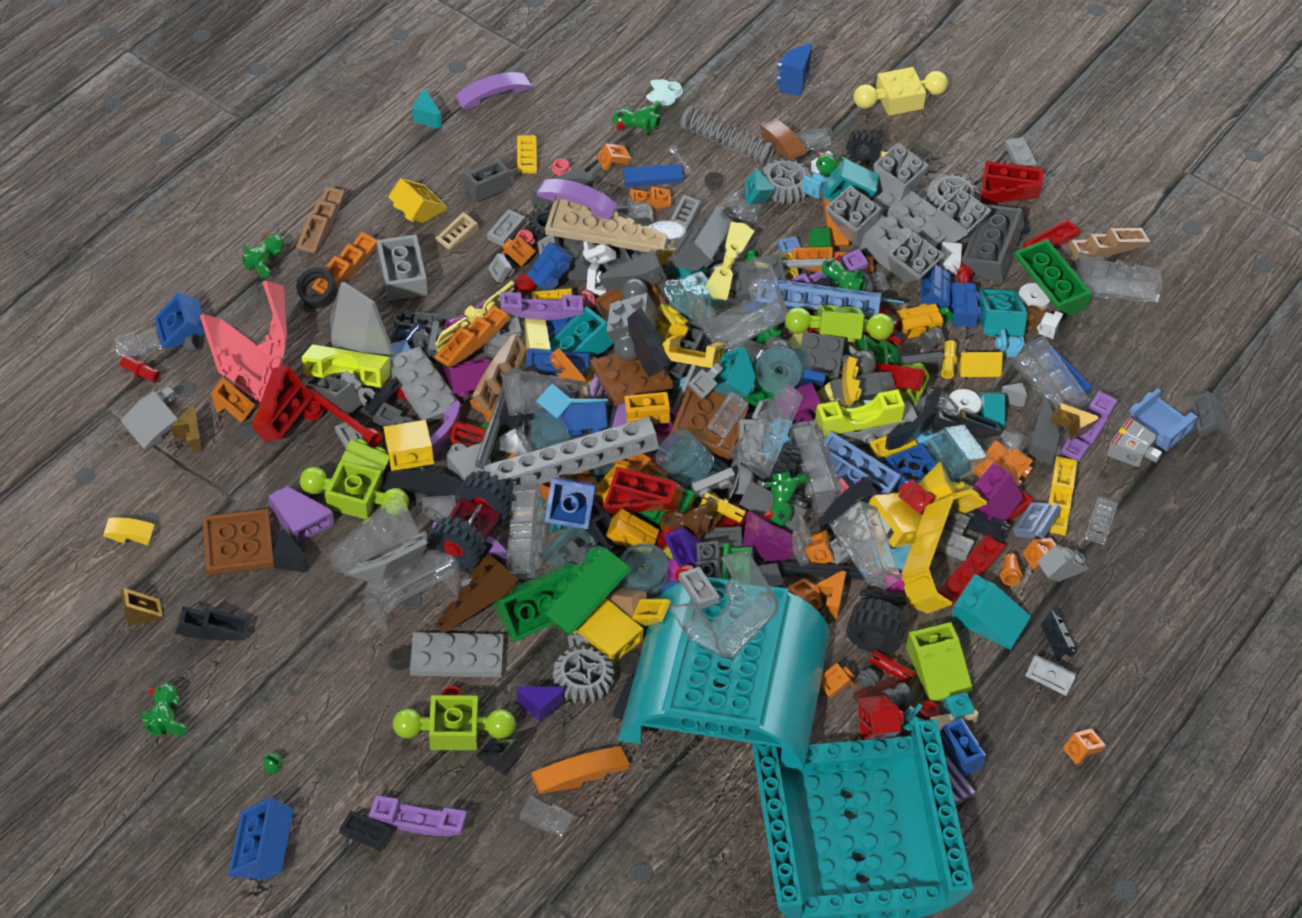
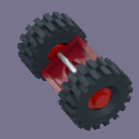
M474 471L462 483L457 491L456 500L458 502L447 519L443 517L436 523L428 536L426 545L429 547L428 552L433 553L432 557L434 560L438 559L440 565H447L449 570L455 568V572H460L461 569L463 572H467L468 570L471 571L478 563L486 549L485 541L495 525L501 524L505 520L515 503L513 499L515 497L514 493H510L511 487H506L504 480H498L499 476H490L491 473L487 471L485 474L482 471H477V473Z

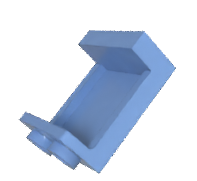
M1157 388L1154 392L1147 393L1139 404L1135 403L1129 413L1132 419L1156 435L1155 443L1167 452L1194 429L1197 416L1190 412L1184 417L1160 399L1161 390Z

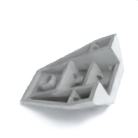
M342 282L330 314L332 348L386 357L394 356L375 302L350 285Z
M420 532L402 541L403 546L375 560L362 561L344 570V575L372 585L381 584L382 587H385L394 582V577L398 575L404 577L413 573L412 568L419 565L427 545V532Z

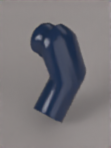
M416 321L410 329L396 328L393 335L398 341L407 340V342H412L413 334L425 327Z

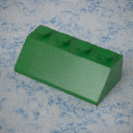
M1048 239L1013 253L1015 258L1058 310L1072 316L1088 309L1091 291Z
M597 545L587 552L586 558L581 563L572 568L571 574L566 580L564 579L557 584L554 593L543 599L540 604L541 607L537 611L555 629L572 635L631 571V568L609 550Z
M568 562L524 582L492 603L499 621L513 642L551 625L537 610L541 607L540 604L543 599L554 593L557 584L567 579L576 564Z

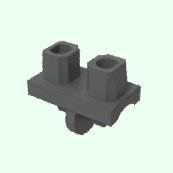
M434 320L428 332L425 329H421L413 334V342L417 344V347L423 348L425 346L424 353L428 359L430 357L434 358L438 353L435 342L438 340L441 332L444 331L438 328L439 322Z
M952 504L943 528L962 536L971 517L955 511V505Z

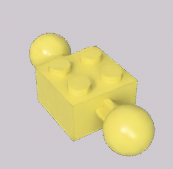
M913 67L878 74L876 90L870 85H861L855 90L853 98L855 104L862 109L873 107L877 100L880 99L888 116L924 109L926 91L932 95L944 93L948 87V79L944 73L933 71L926 76L925 80L920 81Z

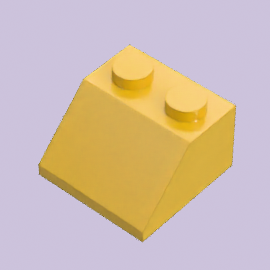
M403 178L399 179L388 196L394 202L393 206L403 211L405 218L411 222L418 221L424 223L448 208L424 184Z

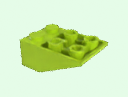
M951 622L909 632L906 649L929 701L936 702L965 692H973L961 644Z

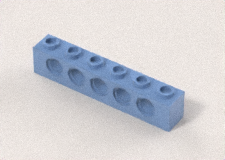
M760 277L757 284L755 301L816 310L818 304L859 307L864 316L872 317L875 314H879L881 293Z

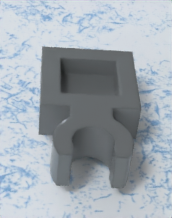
M383 402L374 416L373 422L385 427L414 422V420L410 417H401V410Z

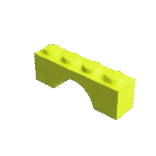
M313 344L302 356L304 375L323 378L333 373L348 371L357 375L361 379L362 385L380 388L391 375L390 359L386 356Z
M899 390L878 393L872 401L857 408L842 407L838 401L819 404L816 408L815 422L818 425L821 437L828 436L830 432L840 434L902 422L905 405Z

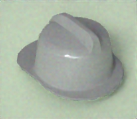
M736 458L731 465L735 477L727 489L725 496L727 500H730L732 494H744L749 482L754 481V472L750 467L741 464L739 458Z

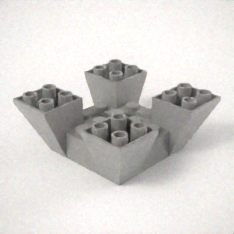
M897 143L874 164V172L879 174L877 184L878 197L871 201L850 185L825 210L846 239L869 256H873V259L908 283L920 280L944 257L945 254L940 251L942 242L954 243L966 236L991 213V209L962 188L953 193L941 206L935 208L914 192L929 165Z

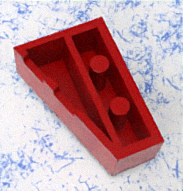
M986 161L979 201L982 204L988 205L1039 198L1044 169Z
M289 365L273 368L252 424V428L264 442L280 440L314 396Z
M617 466L603 508L610 514H617L621 509L629 513L677 510L684 489L677 482Z
M885 695L857 698L860 740L892 738L901 732V724H904L903 712Z

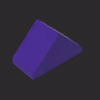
M683 527L664 535L678 566L690 565L696 568V562H698L696 543H703V541Z
M517 686V701L534 718L541 722L563 704V687Z

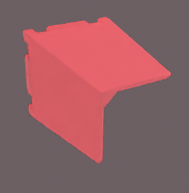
M266 280L262 283L273 312L269 335L265 336L266 342L256 345L223 319L205 314L200 315L218 372L229 378L236 386L259 402L262 400L273 368L282 366L287 340L284 285Z

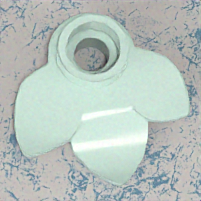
M662 79L652 80L650 83L654 90L646 95V98L651 102L658 100L661 106H669L675 102L676 98L682 96L683 89L678 82H668Z

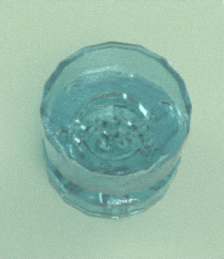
M682 429L670 434L661 443L656 453V462L679 485L686 488L691 487L693 483L707 476L714 463V457L689 430Z

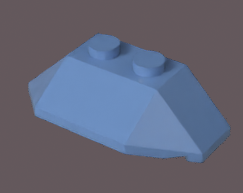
M833 432L829 433L819 449L826 477L830 482L841 477L851 487L858 479L862 480L868 476L873 488L877 490L876 495L890 494L901 478L900 474Z

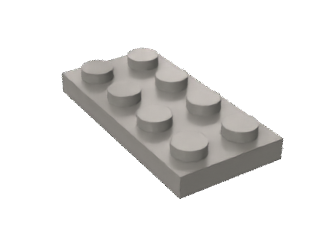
M420 346L389 357L391 377L401 386L400 388L405 393V397L421 420H426V424L443 418L444 412L456 400L458 401Z
M413 632L410 676L502 677L503 634Z

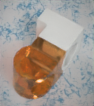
M1030 305L1025 307L1027 312L1025 328L1053 339L1060 327L1063 313L1055 311L1053 315L1040 310L1037 306Z

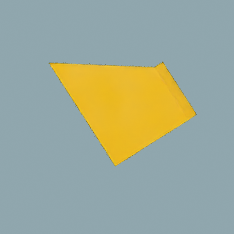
M941 461L918 483L935 498L933 502L957 493Z

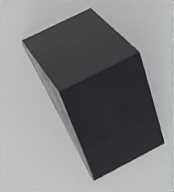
M285 528L280 530L272 555L274 567L304 573L309 571L307 557Z
M490 739L476 756L506 776L519 760V742L517 739Z

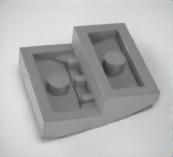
M153 392L135 405L123 417L121 423L145 451L163 440L161 435L172 429L171 427L177 420V417L159 396Z

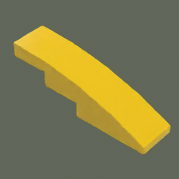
M1057 456L1055 458L1048 503L1051 506L1059 504L1061 512L1049 529V533L1066 535L1077 460Z

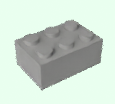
M417 235L377 240L378 259L387 301L428 295L427 279Z

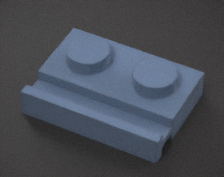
M1031 502L1013 530L1015 537L1035 538L1040 536V539H1044L1061 512L1059 504L1051 506L1050 503Z

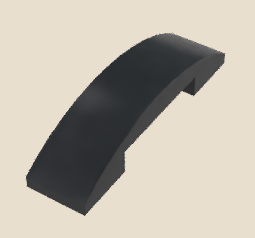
M937 386L926 397L923 412L908 427L899 423L887 435L885 449L889 451L907 445L929 428L938 411L942 390L940 386Z
M394 470L385 472L380 491L385 493L389 489L399 488L404 492L442 496L444 501L457 503V491L464 481L452 476L429 471Z

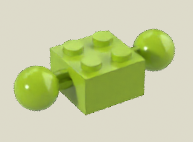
M818 304L817 316L810 315L807 310L800 307L789 310L785 316V325L792 333L801 334L809 328H815L818 334L843 337L848 342L862 339V332H868L874 339L884 340L892 334L894 329L893 321L888 315L879 313L866 320L859 307Z
M340 461L332 479L327 478L325 472L318 467L307 468L300 476V486L306 493L315 495L326 490V506L332 511L368 520L375 503L382 505L383 510L392 516L403 514L409 506L408 495L403 490L392 488L385 493L380 491L382 486V472L380 470Z
M431 695L430 717H421L412 709H403L394 716L393 729L399 737L405 739L417 736L420 731H429L430 750H477L478 731H488L496 739H505L514 732L516 722L513 715L503 709L493 711L488 717H478V696Z

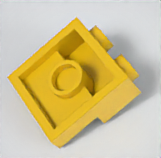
M661 303L658 308L656 330L664 341L675 335H680L682 340L688 330L686 325L687 319L679 315L680 310L676 306L671 304L667 306Z

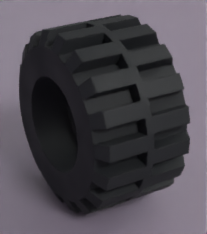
M863 599L853 607L846 633L848 639L854 645H857L858 648L869 653L878 650L880 653L887 655L899 650L908 620L904 612L900 611V608L892 605V603L880 599Z

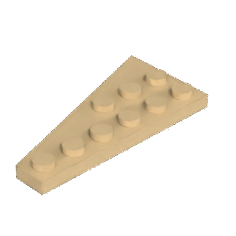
M557 198L553 202L545 228V235L580 241L588 240L591 243L643 252L654 250L656 254L661 255L664 254L668 236L649 226L642 227L629 217L627 219L622 218L617 212H614L610 220L592 215L591 208L561 198Z

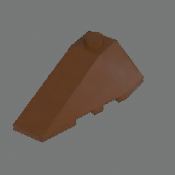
M487 553L469 575L472 578L469 584L465 587L462 586L457 592L459 593L458 600L448 605L434 626L442 634L500 599L506 593L511 592L518 578Z

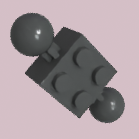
M636 278L624 283L622 287L624 300L610 304L607 334L615 345V353L619 359L626 362L634 361L638 358L630 337L627 318L641 307L655 329L657 323L658 309L648 295L646 284Z
M803 332L800 349L792 348L783 339L771 341L766 348L767 359L774 365H784L790 360L798 361L797 380H802L805 370L825 373V384L840 378L841 367H844V363L849 357L848 355H843L845 338ZM860 350L850 356L857 359L856 366L858 367V372L856 376L870 374L875 370L876 361L870 352Z

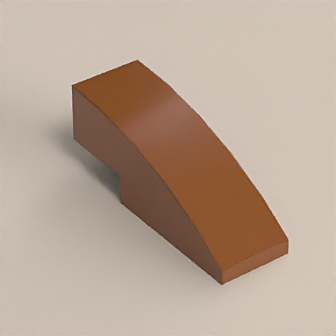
M775 119L760 125L762 139L774 144V152L788 159L807 154V150L798 137L781 121Z

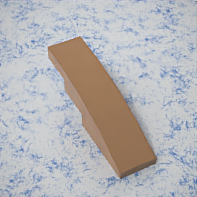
M325 187L321 200H317L313 213H309L296 246L297 250L316 254L339 212L346 195L345 191Z
M1110 228L1107 234H1090L1087 240H1071L1068 247L1076 259H1091L1131 251L1148 245L1150 240L1142 228Z
M513 334L499 350L475 389L472 397L483 411L490 410L495 395L499 394L502 388H505L508 379L516 377L526 351V347L517 334Z

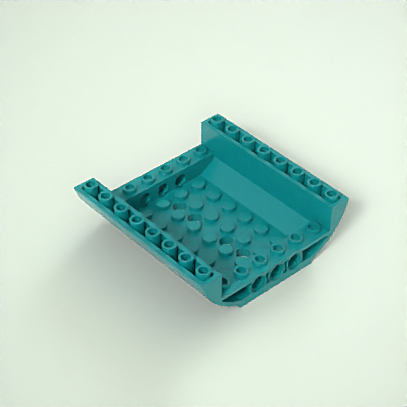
M707 577L720 597L719 603L698 610L681 583L667 589L658 599H669L671 603L662 622L648 625L618 741L641 744L645 726L781 747L780 766L804 770L830 637V629L821 614L812 605L802 598L789 593L788 589ZM733 616H738V617H740L741 619H739V620H734V619H731V618H732ZM728 633H736L737 635H736V636H728L727 634H728ZM721 666H726V667H728L729 669H728V670H720L719 668H720ZM721 683L724 684L725 687L718 688L715 685Z
M937 720L914 722L911 736L809 745L804 770L780 766L781 747L776 748L775 746L752 743L777 906L787 918H921L957 904L973 891ZM849 791L853 794V797L844 798L841 792ZM851 811L857 815V818L848 819L844 814ZM856 853L862 854L865 860L861 862L855 861L852 855ZM858 875H865L869 881L867 883H860L856 877Z

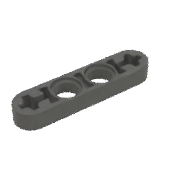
M399 311L394 315L393 320L395 329H410L416 321L426 320L428 324L423 326L426 332H428L432 327L433 320L439 323L447 322L451 318H460L463 315ZM438 326V328L446 330L445 327Z

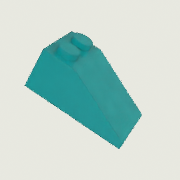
M978 288L977 292H980L978 307L982 309L980 326L983 334L997 336L1000 334V329H1005L1006 336H1024L1027 312L1018 291Z
M586 306L582 314L573 318L549 341L550 350L555 351L560 348L563 352L589 354V357L600 354L613 344L607 334L608 323Z
M974 574L954 605L951 620L1011 650L1031 619V616L995 584Z

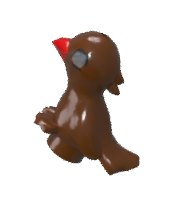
M711 496L708 497L704 506L690 510L685 515H683L684 510L679 511L678 509L664 513L659 521L664 535L681 527L695 533L696 537L700 540L703 538L704 532L711 533L715 526V517L711 516L716 511L714 499Z

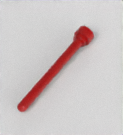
M309 388L310 392L314 395L312 399L361 434L368 446L375 447L379 444L382 438L380 432L374 428L364 427L316 390Z

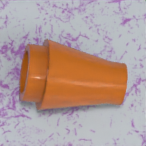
M1008 553L1004 556L1000 573L1001 580L1008 586L1017 585L1022 578L1017 556L1013 553Z

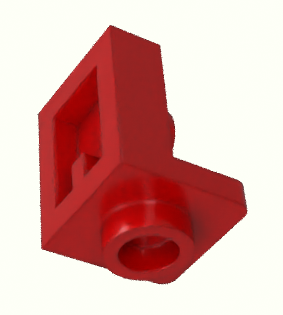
M914 480L906 481L899 489L900 494L898 497L920 515L923 514L926 506L935 500L930 493Z

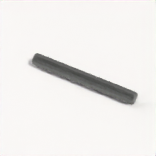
M502 388L498 394L475 462L477 468L484 469V466L488 463L502 422L498 416L508 391L505 388Z

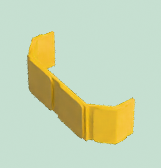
M973 489L958 492L927 505L923 512L916 532L915 543L910 548L902 570L903 576L901 580L905 583L904 588L909 604L926 614L951 606L952 604L951 601L937 593L929 567L951 505H955V510L962 514L986 505L987 501L981 498Z

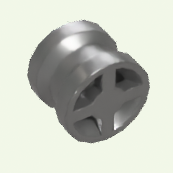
M936 326L930 328L929 332L924 331L919 335L922 347L929 352L934 350L935 346H941L945 342L942 331Z

